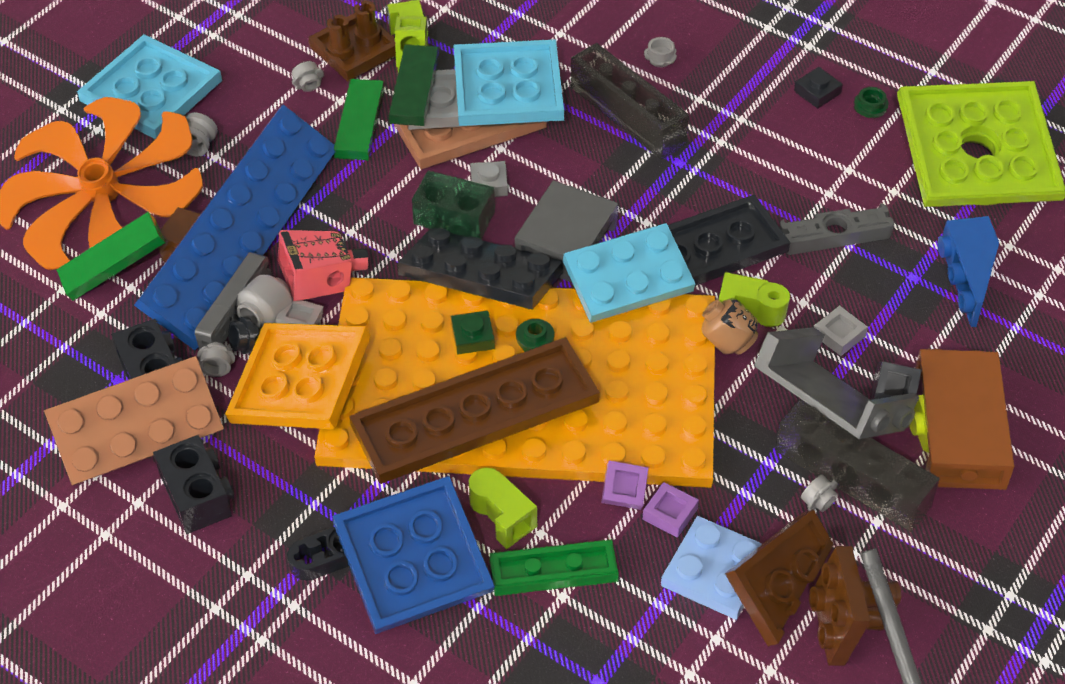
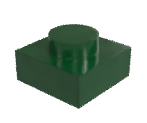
M488 311L451 316V327L457 355L495 349V339Z

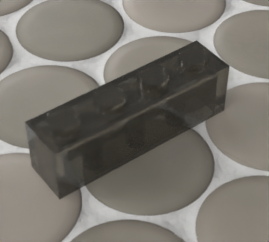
M595 43L571 57V88L660 160L687 144L689 114L601 45Z

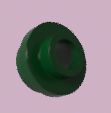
M877 87L862 89L854 101L855 110L867 118H877L884 115L889 105L885 92Z
M530 319L518 326L516 340L522 350L526 352L553 342L554 329L544 320Z

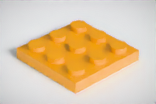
M264 323L225 415L231 424L335 429L371 337L366 326Z

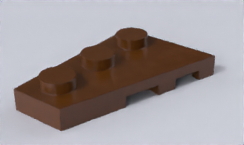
M813 509L800 514L725 573L767 646L779 644L785 633L782 629L789 616L795 615L801 604L799 598L807 584L815 580L834 546Z

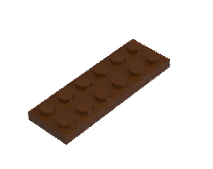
M564 337L350 415L349 418L350 425L379 483L382 484L599 402L600 392L567 338Z

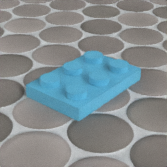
M667 223L564 253L563 256L565 268L590 323L690 293L695 288L694 279Z

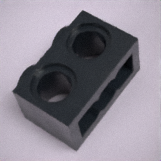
M155 318L111 334L118 359L128 380L182 361L181 357L173 358L172 353L176 352L171 335L168 330L161 332Z
M199 435L153 452L159 476L186 535L232 517L228 501L234 499V494L226 476L218 477L216 470L220 469L217 456L212 447L205 449Z

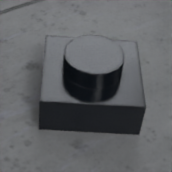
M817 67L795 81L794 92L818 109L842 93L843 84L822 68Z

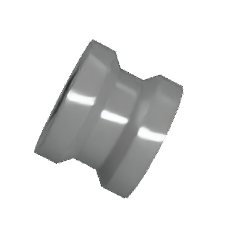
M190 113L186 120L189 124L193 143L186 154L195 157L203 156L209 149V142L216 137L218 129L214 121L208 116L201 113Z

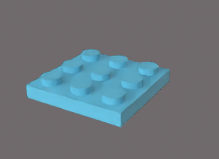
M142 35L80 88L77 93L79 101L86 105L103 97H114L136 103L141 110V118L134 129L156 139L162 129L163 112H174L184 116L222 81L220 70L149 36Z
M556 39L454 45L459 126L564 121V105Z

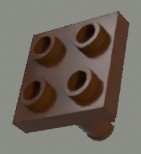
M362 1L361 6L356 4L354 6L355 13L348 17L335 15L333 16L334 20L329 18L325 29L308 37L309 47L347 82L396 56L395 38L376 22V7L371 1Z
M835 546L828 562L823 564L821 575L816 585L811 587L809 602L811 610L817 613L819 622L818 643L821 649H825L828 666H845L865 630L883 631L884 625L870 582L862 581L859 576L852 546ZM897 581L888 582L897 608V604H900L901 589Z

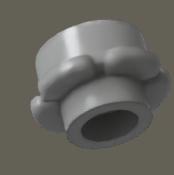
M665 37L653 38L649 41L648 48L644 51L645 58L650 60V63L655 67H666L672 64L677 57L673 41Z
M312 61L298 64L291 72L293 77L292 84L295 85L296 89H302L305 92L318 88L321 78L324 76L323 70L318 68L316 63Z
M219 342L210 343L200 348L197 353L202 372L212 377H221L228 374L231 364L235 362L234 352L228 351L227 346Z
M824 475L815 478L801 495V499L807 504L808 510H815L816 508L821 512L827 510L838 497V494L834 491L837 487V482L835 480L830 482Z

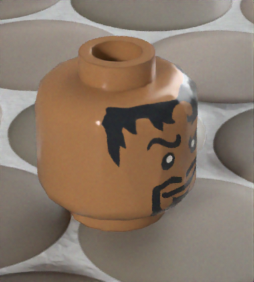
M734 298L724 300L723 302L717 299L709 304L702 314L705 318L701 328L702 334L723 354H742L753 345L758 337L756 332L758 326L757 319Z

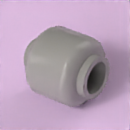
M271 275L257 276L238 293L236 301L237 314L239 317H249L252 323L257 325L258 329H262L264 323H275L278 313L292 303L289 286L282 279Z

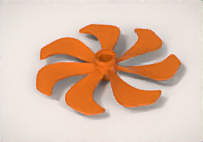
M103 97L84 107L86 113L96 115L104 122L105 145L102 158L88 159L76 130L70 123L65 121L51 122L21 139L14 156L16 161H20L38 152L50 153L72 165L78 171V177L42 171H29L12 176L0 189V225L9 230L20 209L37 199L75 193L39 216L27 229L23 238V245L27 253L44 269L54 270L70 261L61 247L62 239L70 224L91 201L94 204L88 231L90 248L122 228L116 220L111 206V201L118 194L159 217H171L178 207L186 209L203 189L202 175L198 168L192 169L187 175L174 183L160 186L121 184L117 178L185 155L193 143L189 124L185 116L174 112H163L162 129L158 137L139 155L113 171L110 165L141 118V110L134 102L114 97Z

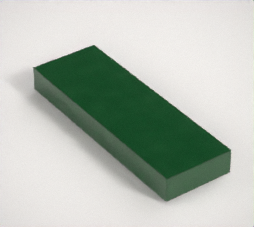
M404 45L389 112L390 124L425 125L439 57L438 46Z

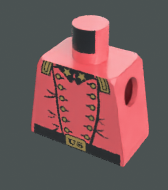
M280 230L278 263L289 286L293 301L344 292L345 287L350 286L351 271L368 269L366 249L347 250L341 234L336 231Z

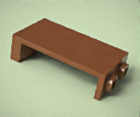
M920 349L915 368L921 369L920 379H922L929 457L924 472L925 486L1006 490L1014 469V460L999 352Z

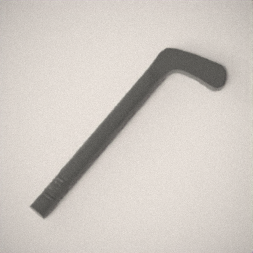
M877 548L861 552L860 556L869 578L868 580L903 684H922L886 575L880 563L881 560Z

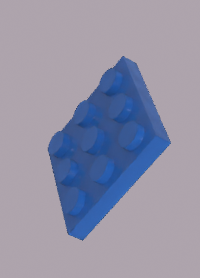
M450 476L332 516L334 527L375 634L494 591L495 586Z

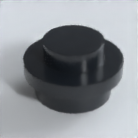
M239 317L237 321H232L229 324V343L233 351L251 354L259 336V330L249 317Z

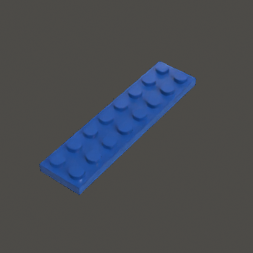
M283 104L138 298L134 306L150 318H155L158 324L193 350H196L198 348L195 337L197 325L248 253L264 255L335 153L334 144Z

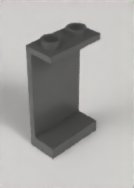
M811 327L767 333L754 367L858 439L901 432L913 421L915 416L914 408L919 399V396L910 393L870 400L814 362L825 336L816 328Z

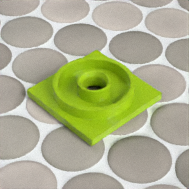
M1034 81L899 87L897 93L924 207L1064 200V181ZM964 143H978L986 147L992 155L974 158L967 154L961 145Z

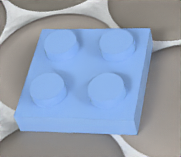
M697 516L661 578V586L737 620L744 605L725 573L761 546L762 543Z

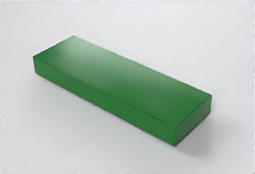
M350 79L334 145L335 158L369 160L384 94V81Z
M148 211L56 269L65 294L72 301L165 243L159 226Z
M612 539L489 553L492 581L495 586L494 596L618 582L619 574Z

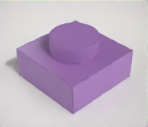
M609 460L606 467L601 503L641 510L649 467Z
M663 482L644 508L642 520L678 538L698 510L699 500Z

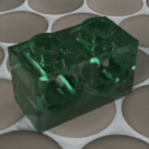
M428 170L412 198L414 224L427 229L441 228L448 230L450 233L482 239L495 213L494 187Z

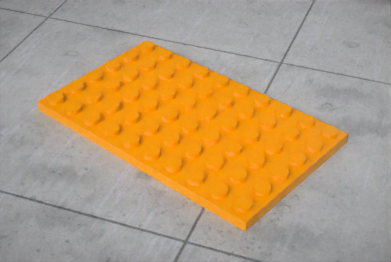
M350 277V286L345 287L338 326H366L371 337L336 428L319 429L314 456L316 466L372 469L350 425V415L523 353L524 351L516 340L518 326L530 319H541L553 327L554 341L564 337L567 338L599 390V402L417 470L418 472L472 474L480 468L488 467L508 477L604 482L607 463L610 460L649 467L646 484L662 485L665 482L671 486L712 488L715 346L702 334L701 328L705 320L702 314L707 306L715 301V296L683 294L590 323L576 290L571 288H550L534 309L531 310L424 281ZM488 311L495 339V349L457 355L451 327V316Z

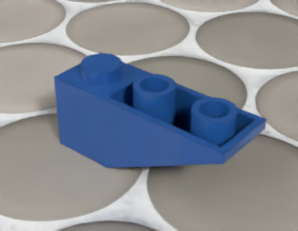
M989 216L946 220L943 236L938 238V251L940 257L946 259L949 282L951 285H955L958 291L959 309L962 313H966L971 327L977 326L999 246V240Z

